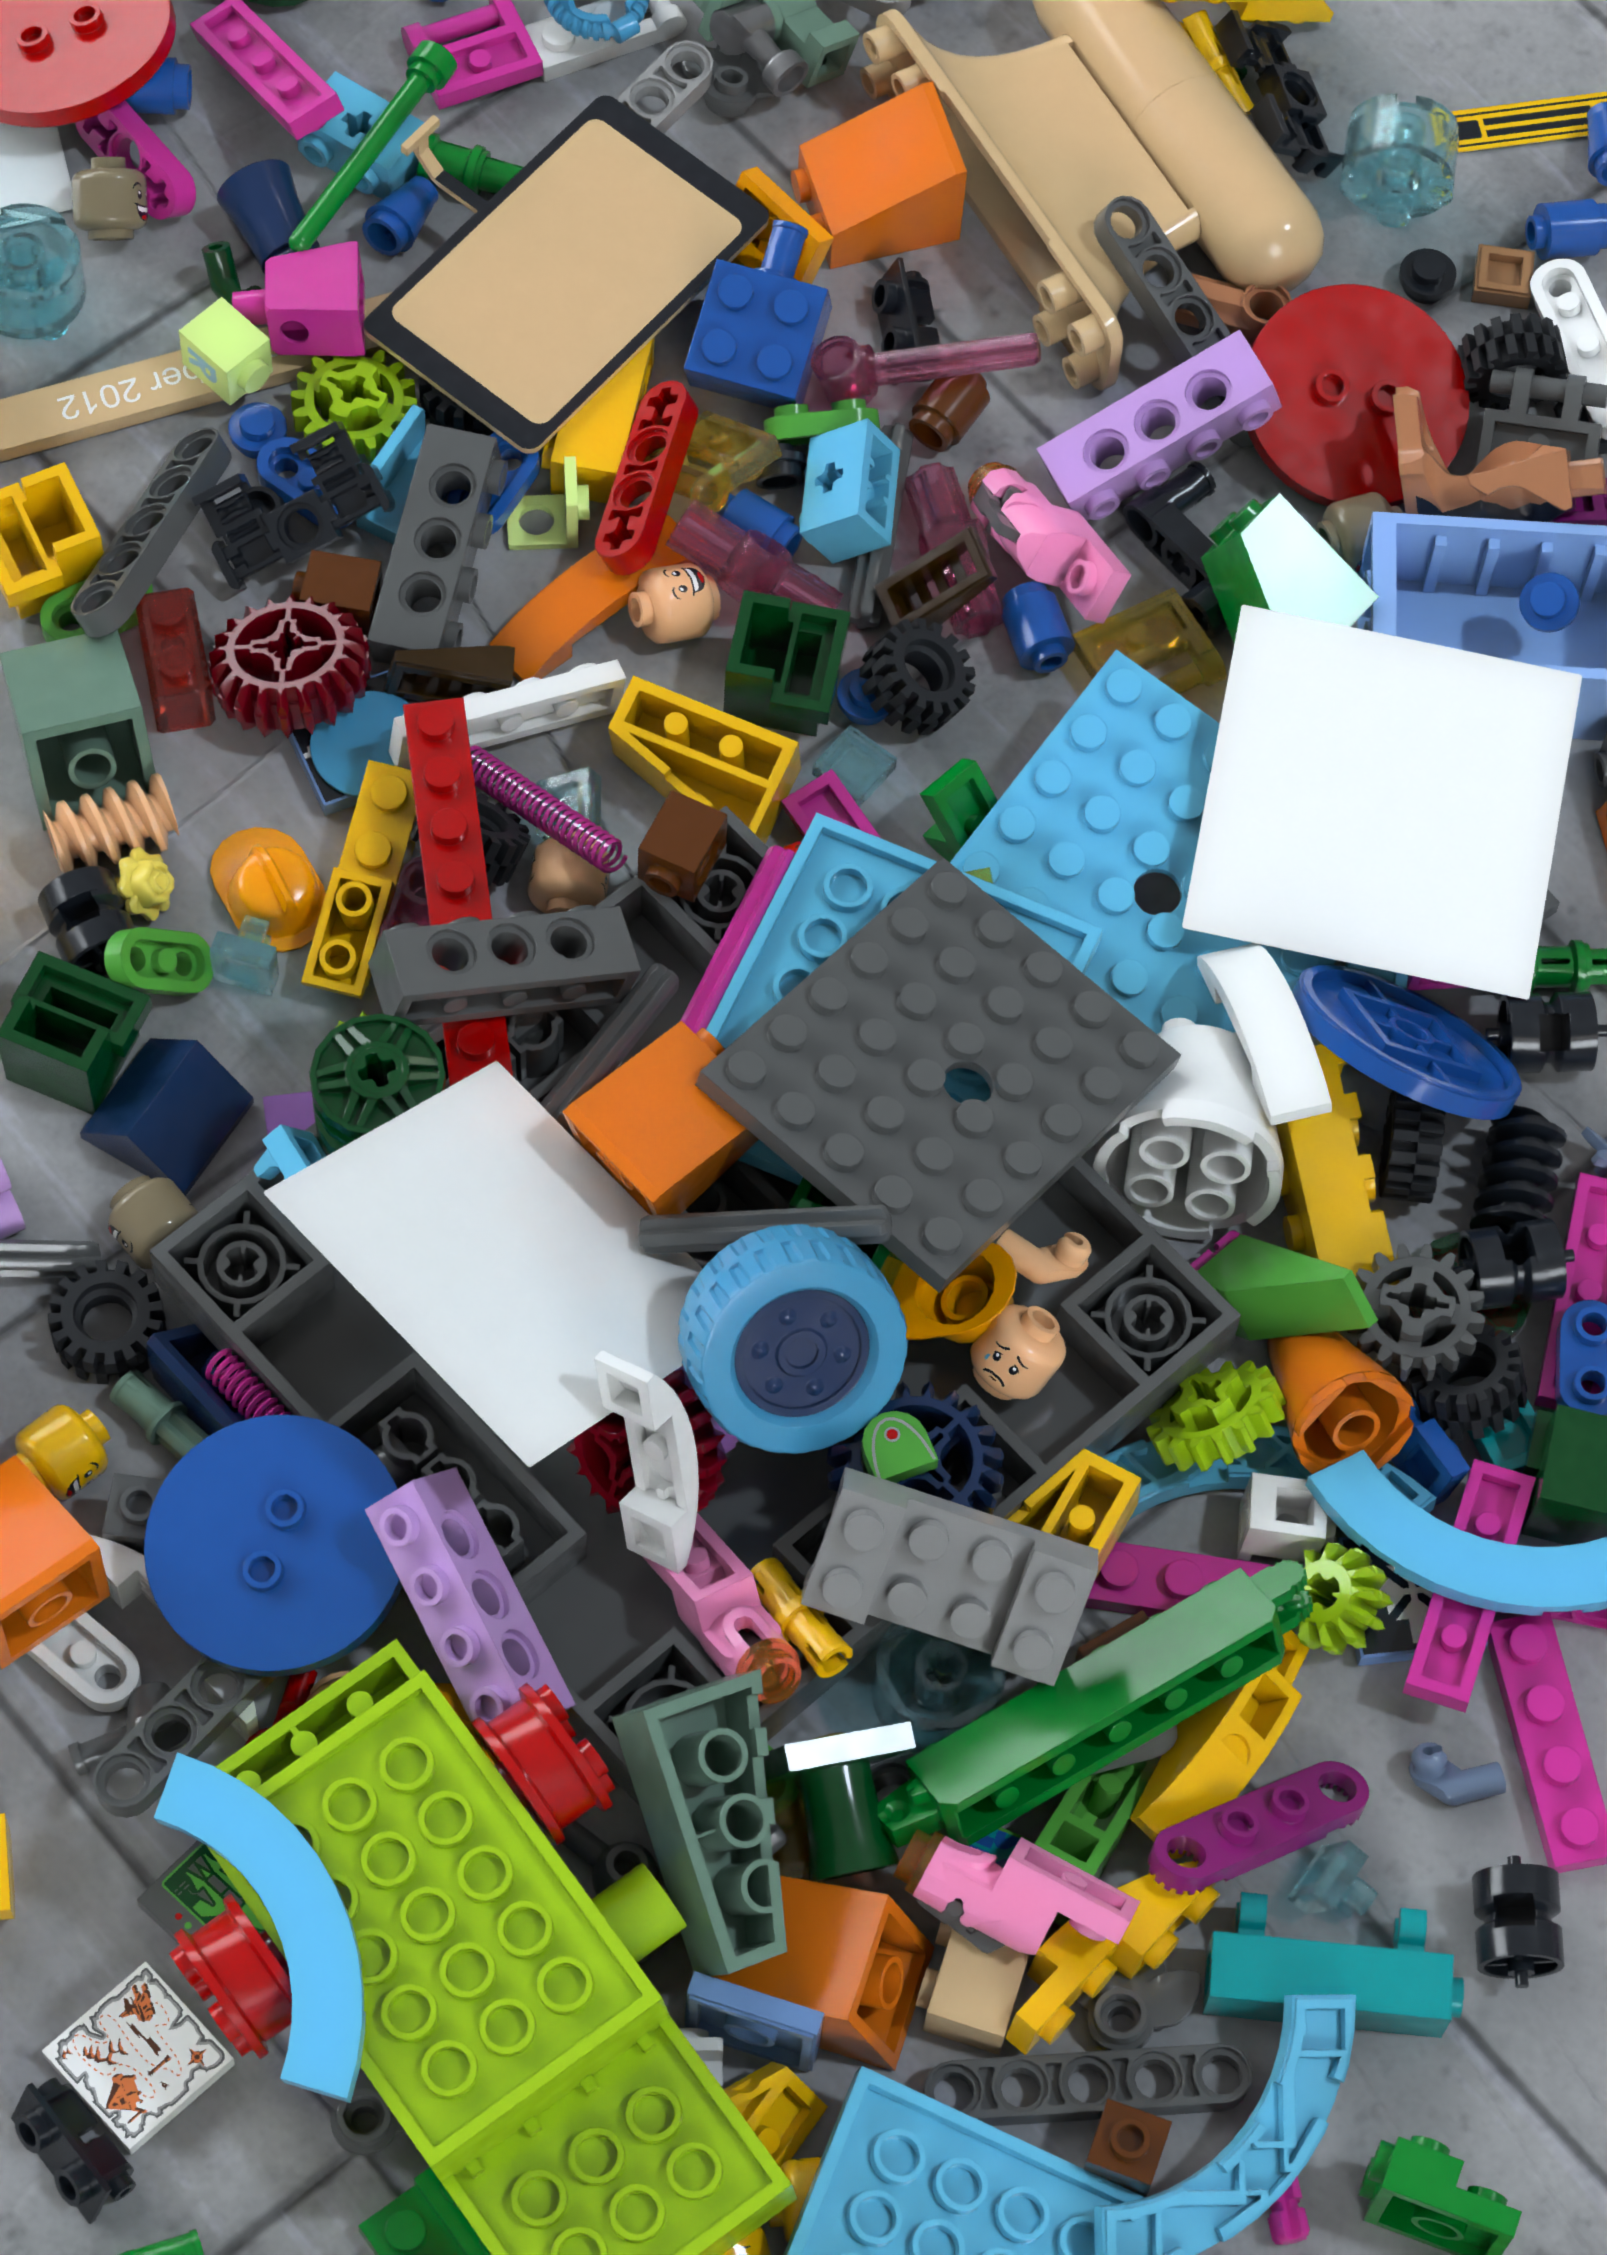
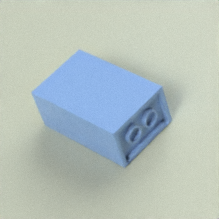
M1372 512L1358 575L1379 597L1357 620V628L1580 674L1582 681L1572 739L1604 740L1607 732V526ZM1548 572L1558 573L1570 579L1580 597L1579 611L1573 622L1566 628L1551 633L1535 630L1528 625L1519 608L1520 594L1526 583L1533 577Z

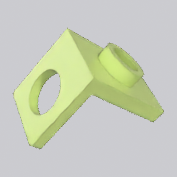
M576 456L564 457L565 494L523 496L507 519L509 550L578 548V520H590L589 486L577 485ZM542 510L552 517L554 523L546 533L534 535L527 533L521 528L519 524L520 518L528 511Z

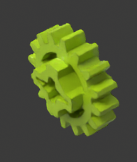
M381 349L372 358L364 356H332V361L326 363L317 356L311 359L312 374L298 372L296 376L298 390L291 391V407L295 432H303L304 437L334 421H341L358 454H365L366 459L372 463L377 456V450L385 445L413 404L417 406L414 379H405L404 364L400 361L387 367L386 352ZM387 394L390 396L393 404L388 403ZM316 406L321 408L322 417L329 419L327 422L319 415ZM331 437L320 444H322L323 448L334 442L335 439Z
M1248 1360L1238 1369H1235L1231 1361H1226L1218 1372L1211 1373L1206 1367L1201 1373H1195L1179 1384L1181 1390L1162 1405L1163 1408L1157 1409L1149 1416L1152 1425L1148 1426L1146 1430L1158 1455H1160L1166 1466L1176 1463L1179 1471L1185 1472L1194 1463H1197L1201 1472L1207 1471L1215 1460L1222 1459L1226 1465L1233 1463L1234 1458L1237 1459L1247 1452H1254L1256 1447L1253 1441L1258 1437H1272L1275 1432L1270 1423L1284 1420L1285 1414L1281 1407L1286 1404V1399L1275 1376H1272L1266 1365L1257 1369L1254 1362Z

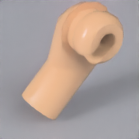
M1008 1228L996 1242L1013 1258L1016 1271L1039 1285L1077 1278L1087 1269L1089 1265L1088 1258L1092 1252L1091 1244L1087 1238L1076 1232L1065 1233L1058 1240L1057 1244L1038 1248Z

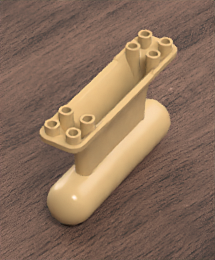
M1032 0L1039 24L1051 40L1016 52L993 56L959 55L940 49L925 40L910 25L900 11L890 9L879 14L876 20V28L863 34L865 51L873 62L860 69V78L866 93L873 100L886 94L892 99L922 83L933 81L967 170L964 198L1038 302L1040 313L1033 316L1032 322L1035 333L1041 343L1049 347L1061 341L1070 355L1062 359V367L1067 380L1073 388L1080 389L1091 383L1099 391L1113 386L1119 375L1123 351V334L1117 315L1130 289L1098 243L1094 234V221L1097 214L1114 198L1132 196L1140 200L1149 209L1176 252L1197 242L1222 278L1228 283L1244 290L1253 284L1255 288L1275 289L1277 286H1283L1290 292L1309 278L1323 255L1325 237L1316 208L1163 1ZM1112 213L1111 225L1113 230L1123 238H1134L1135 226L1133 221L1123 213ZM1149 260L1144 261V275L1158 263Z

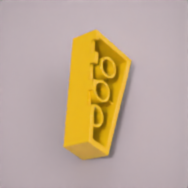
M1323 1044L1315 1045L1314 1047L1331 1098L1332 1112L1276 1125L1284 1162L1280 1196H1283L1288 1216L1283 1218V1231L1289 1250L1350 1269L1356 1277L1359 1268L1374 1273L1372 1262L1374 1254L1378 1252L1385 1255L1390 1262L1395 1259L1384 1211L1381 1209L1371 1211L1369 1203L1375 1202L1376 1176L1371 1154H1358L1356 1148L1360 1141L1358 1119L1362 1117L1357 1092L1344 1094L1340 1077L1343 1065L1348 1063ZM1399 1280L1394 1281V1282L1390 1283L1389 1285H1394V1286H1395V1285H1397L1398 1283H1400V1281H1399Z

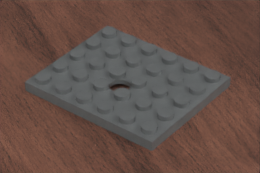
M942 857L700 1071L695 1085L835 1205H885L891 1213L892 1233L890 1240L882 1245L940 1293L1176 1067L1181 1054ZM958 1068H966L979 1073L989 1085L990 1098L985 1102L978 1099H968L962 1103L957 1102L947 1093L944 1087L946 1073Z

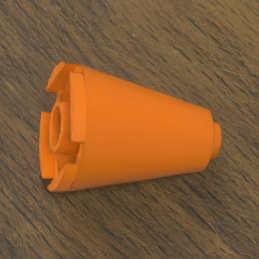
M1337 1331L1268 1339L1267 1351L1273 1374L1286 1399V1404L1282 1408L1293 1450L1300 1463L1311 1474L1361 1450H1364L1377 1469H1380L1400 1452L1412 1433L1414 1423L1409 1416L1411 1406L1414 1407L1411 1395L1397 1378Z

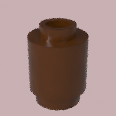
M966 365L945 366L912 408L913 417L909 421V429L914 437L924 446L938 452L945 451L949 445H957L990 402V395L986 388L987 383L984 377L978 371Z

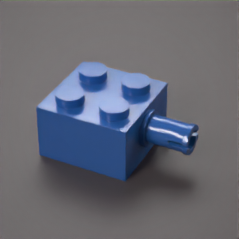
M774 220L761 267L753 269L716 259L683 368L690 386L773 409L782 405L804 403L832 310V303L827 288L797 281L794 278L802 247L808 236L806 228L789 221Z

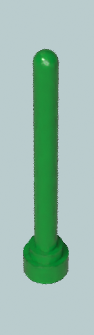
M424 40L419 43L407 59V80L290 235L288 243L293 252L309 250L424 94L433 93L435 90L443 89L457 71V62L445 47L434 41Z

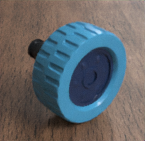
M804 1224L767 1227L749 1233L718 1252L700 1271L685 1297L686 1300L680 1312L678 1323L680 1327L678 1348L683 1358L682 1364L688 1379L701 1403L719 1426L728 1434L736 1436L740 1442L750 1447H757L773 1453L798 1454L833 1446L846 1440L868 1425L888 1403L901 1379L907 1356L908 1340L906 1338L907 1324L900 1308V1303L888 1281L872 1260L855 1243L846 1237L838 1236L834 1231L822 1227L816 1228Z

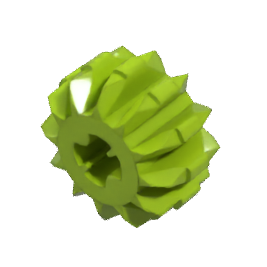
M1328 1542L1323 1554L1314 1549L1304 1550V1569H1306L1308 1585L1304 1586V1588L1312 1598L1313 1612L1310 1613V1618H1306L1305 1622H1299V1625L1292 1629L1298 1632L1300 1643L1313 1650L1322 1647L1324 1651L1331 1655H1343L1347 1644L1356 1649L1366 1648L1365 1630L1368 1628L1376 1631L1385 1629L1383 1622L1380 1618L1376 1617L1378 1609L1393 1604L1390 1596L1380 1590L1389 1578L1386 1577L1382 1569L1372 1565L1370 1555L1358 1548L1347 1550L1346 1547L1339 1543Z

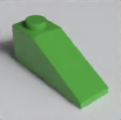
M1240 1234L1197 1271L1241 1314L1235 1336L1249 1341L1370 1328L1378 1321L1352 1270Z
M1156 1757L1093 1774L1072 1785L1034 1844L1100 1879L1131 1823L1130 1816L1160 1759ZM1058 1912L1053 1922L1063 1926L1070 1918Z

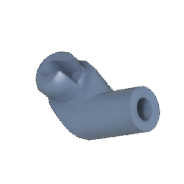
M1422 1743L1412 1751V1761L1408 1769L1415 1785L1449 1806H1457L1506 1792L1504 1773L1498 1762L1461 1770L1447 1760V1755L1443 1752L1442 1746L1436 1743Z

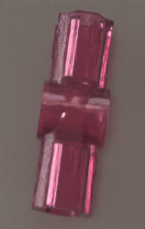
M940 462L921 466L914 474L906 477L905 491L919 529L918 543L920 556L928 553L969 526L977 529L989 556L984 529L978 518L971 519L954 467H946ZM967 550L960 556V560L969 577L977 572ZM949 565L943 572L951 588L957 584V581ZM994 583L949 618L955 635L961 634L968 639L987 635L990 630L1003 623V609Z
M695 499L687 507L665 544L673 549V551L717 577V583L721 589L740 603L744 590L791 598V605L792 601L833 609L838 607L843 598V593L835 587L830 586L818 576L794 563L792 555L779 542L757 530L750 529L747 532Z

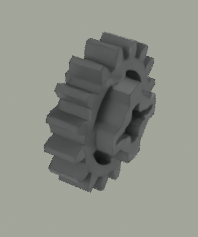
M1404 1243L1398 1244L1395 1260L1390 1262L1385 1255L1378 1252L1374 1254L1372 1262L1374 1273L1360 1268L1356 1273V1279L1378 1321L1370 1328L1347 1330V1333H1363L1358 1339L1357 1348L1365 1354L1375 1351L1378 1354L1376 1363L1384 1369L1390 1363L1398 1365V1375L1401 1381L1407 1380L1411 1368H1420L1425 1380L1432 1381L1435 1367L1439 1363L1449 1372L1453 1373L1457 1370L1459 1363L1457 1351L1464 1355L1472 1356L1477 1343L1473 1335L1482 1334L1485 1316L1477 1313L1483 1307L1484 1292L1468 1291L1473 1283L1474 1272L1468 1269L1456 1274L1453 1271L1456 1255L1451 1252L1444 1256L1440 1262L1432 1259L1431 1244H1424L1419 1256H1410ZM1406 1278L1395 1286L1389 1285L1394 1281ZM1437 1285L1443 1288L1449 1296L1444 1295ZM1409 1307L1421 1308V1318L1408 1316ZM1380 1328L1387 1329L1394 1340L1389 1338ZM1434 1339L1442 1340L1434 1345L1423 1347Z

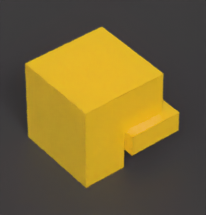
M65 462L20 478L22 489L18 482L0 489V590L9 608L15 606L20 619L40 613L42 605L50 596L87 579L104 554L101 535Z

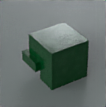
M744 590L725 670L723 712L757 726L816 737L819 724L828 725L849 631L851 612L792 601L791 605V598Z
M38 951L10 1000L12 1007L0 1027V1055L6 1079L93 1115L107 1096L140 1036L139 1031L152 1009L151 996Z
M1557 1404L1554 1412L1537 1409L1529 1437L1526 1462L1523 1468V1474L1536 1477L1523 1520L1521 1534L1563 1545L1581 1544L1607 1537V1416Z

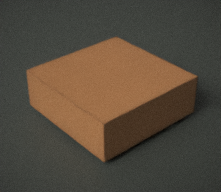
M1479 244L1475 260L1471 302L1527 310L1531 299L1530 281L1533 275L1535 252Z

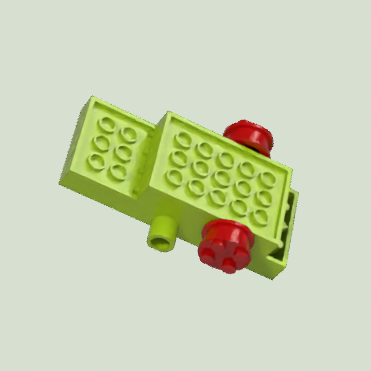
M396 1638L215 1766L242 1781L271 1802L299 1830L317 1853L337 1886L352 1921L362 1960L361 1970L364 1986L366 2025L360 2067L491 2255H723L797 2200L793 2185L673 2021L663 1998L637 1963L687 1927L669 1896L648 1868L641 1863L590 1899L546 1838L547 1836L555 1846L565 1841L562 1829L594 1806L603 1812L611 1808L613 1803L608 1794L616 1789L607 1775L609 1770L591 1743L586 1738L577 1744L572 1740L576 1733L567 1720L570 1717L547 1684L535 1691L528 1683H525L518 1688L521 1700L488 1723L480 1717L470 1723L480 1743L494 1762L493 1765L425 1669L422 1671L418 1669ZM208 1847L264 1930L260 1933L257 1931L233 1895L229 1894L222 1899L225 1911L191 1935L184 1929H180L173 1934L180 1945L170 1951L169 1955L204 2002L213 1995L218 2001L208 2007L207 2010L239 2054L243 2057L253 2050L259 2059H262L269 2054L266 2043L292 2023V1993L286 1956L273 1919L258 1893L234 1866Z

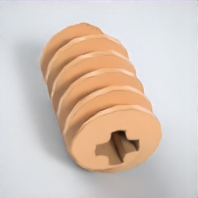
M158 773L151 774L149 777L148 794L144 792L138 782L130 780L126 783L124 801L110 786L103 790L102 807L100 808L92 797L86 793L79 797L78 814H75L64 800L56 803L55 821H51L43 810L53 851L63 874L75 869V859L81 858L87 867L98 866V853L104 851L114 865H119L122 845L127 844L131 850L141 847L145 851V839L151 837L163 852L168 850L169 832L174 830L179 836L173 807L162 776Z

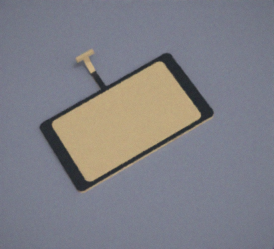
M605 95L596 98L488 202L446 172L430 150L428 137L440 126V119L432 115L401 144V152L406 156L413 152L431 180L475 214L366 317L364 331L368 338L516 449L526 454L536 453L709 284L716 259L731 262L767 227L769 213L763 205L611 96Z

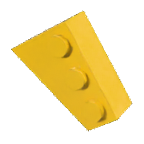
M634 675L608 726L613 754L662 796L667 798L670 791L674 790L717 810L727 806L764 844H766L783 808L781 800L789 795L801 770L799 742Z
M1084 1448L1025 1499L1024 1505L1007 1520L1098 1549V1576L1138 1505L1142 1478Z

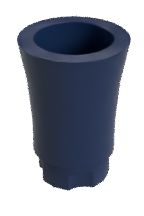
M268 159L247 165L232 174L221 185L217 193V201L239 229L252 250L262 272L265 274V262L269 258L294 253L289 247V237L305 217L292 173L286 162ZM316 240L310 249L319 248V242Z

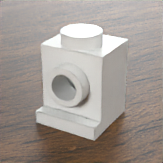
M1252 1472L1240 1501L1237 1559L1250 1561L1252 1555L1305 1562L1304 1550L1314 1549L1320 1553L1322 1547H1326L1328 1542H1334L1337 1525L1324 1512L1305 1486L1307 1480Z

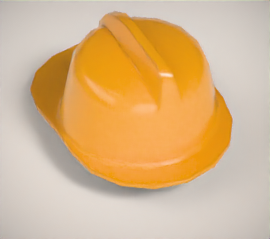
M262 827L237 831L223 840L212 855L210 875L217 894L236 928L245 939L263 950L282 953L301 949L313 941L326 893L309 859L291 836L276 829Z
M991 1243L939 1293L903 1262L891 1289L897 1297L900 1308L905 1316L907 1340L944 1337L961 1344L974 1343L1006 1306L1014 1304L1012 1295L1015 1292L1017 1271L1013 1258L999 1244Z

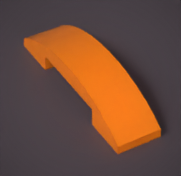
M666 515L655 553L642 569L625 576L616 575L609 570L595 549L564 571L532 598L489 643V646L515 647L513 676L519 682L532 677L542 679L572 657V644L628 604L629 595L632 592H637L639 577L644 571L682 563H693L698 566L707 559V553L669 515Z

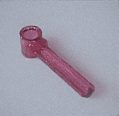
M1031 332L874 353L870 344L859 345L848 336H833L822 341L815 348L811 358V367L830 405L833 402L845 399H865L867 405L877 395L878 386L1035 366L1041 361V347L1038 335Z

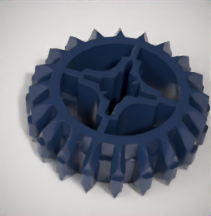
M902 1381L896 1387L895 1399L889 1400L878 1415L884 1412L899 1411L908 1413L918 1419L926 1432H928L927 1434L939 1460L936 1469L928 1471L924 1475H917L897 1482V1484L993 1515L997 1500L992 1494L1001 1492L1004 1482L1002 1473L996 1471L1003 1464V1451L1001 1448L990 1446L994 1442L996 1435L993 1425L976 1426L981 1413L977 1404L967 1407L961 1412L958 1411L959 1395L956 1393V1390L948 1393L944 1400L940 1401L934 1399V1386L930 1381L923 1386L921 1396H911L910 1389ZM866 1426L846 1440L828 1448L827 1463L835 1468L827 1474V1487L829 1490L838 1492L845 1467L863 1472L861 1445ZM954 1448L961 1455L969 1478L960 1493L950 1484L951 1476L943 1468L947 1464L949 1452Z

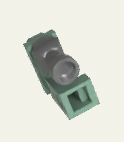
M692 0L704 13L698 29L702 37L707 42L715 40L720 46L719 51L725 55H739L747 52L764 67L762 80L770 91L778 97L789 94L801 83L806 88L844 75L860 36V33L846 19L833 23L817 7L815 0Z

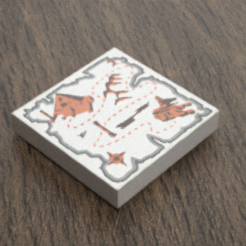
M146 1961L42 2050V2054L66 2083L73 2087L76 2094L131 2155L235 2065L234 2058Z

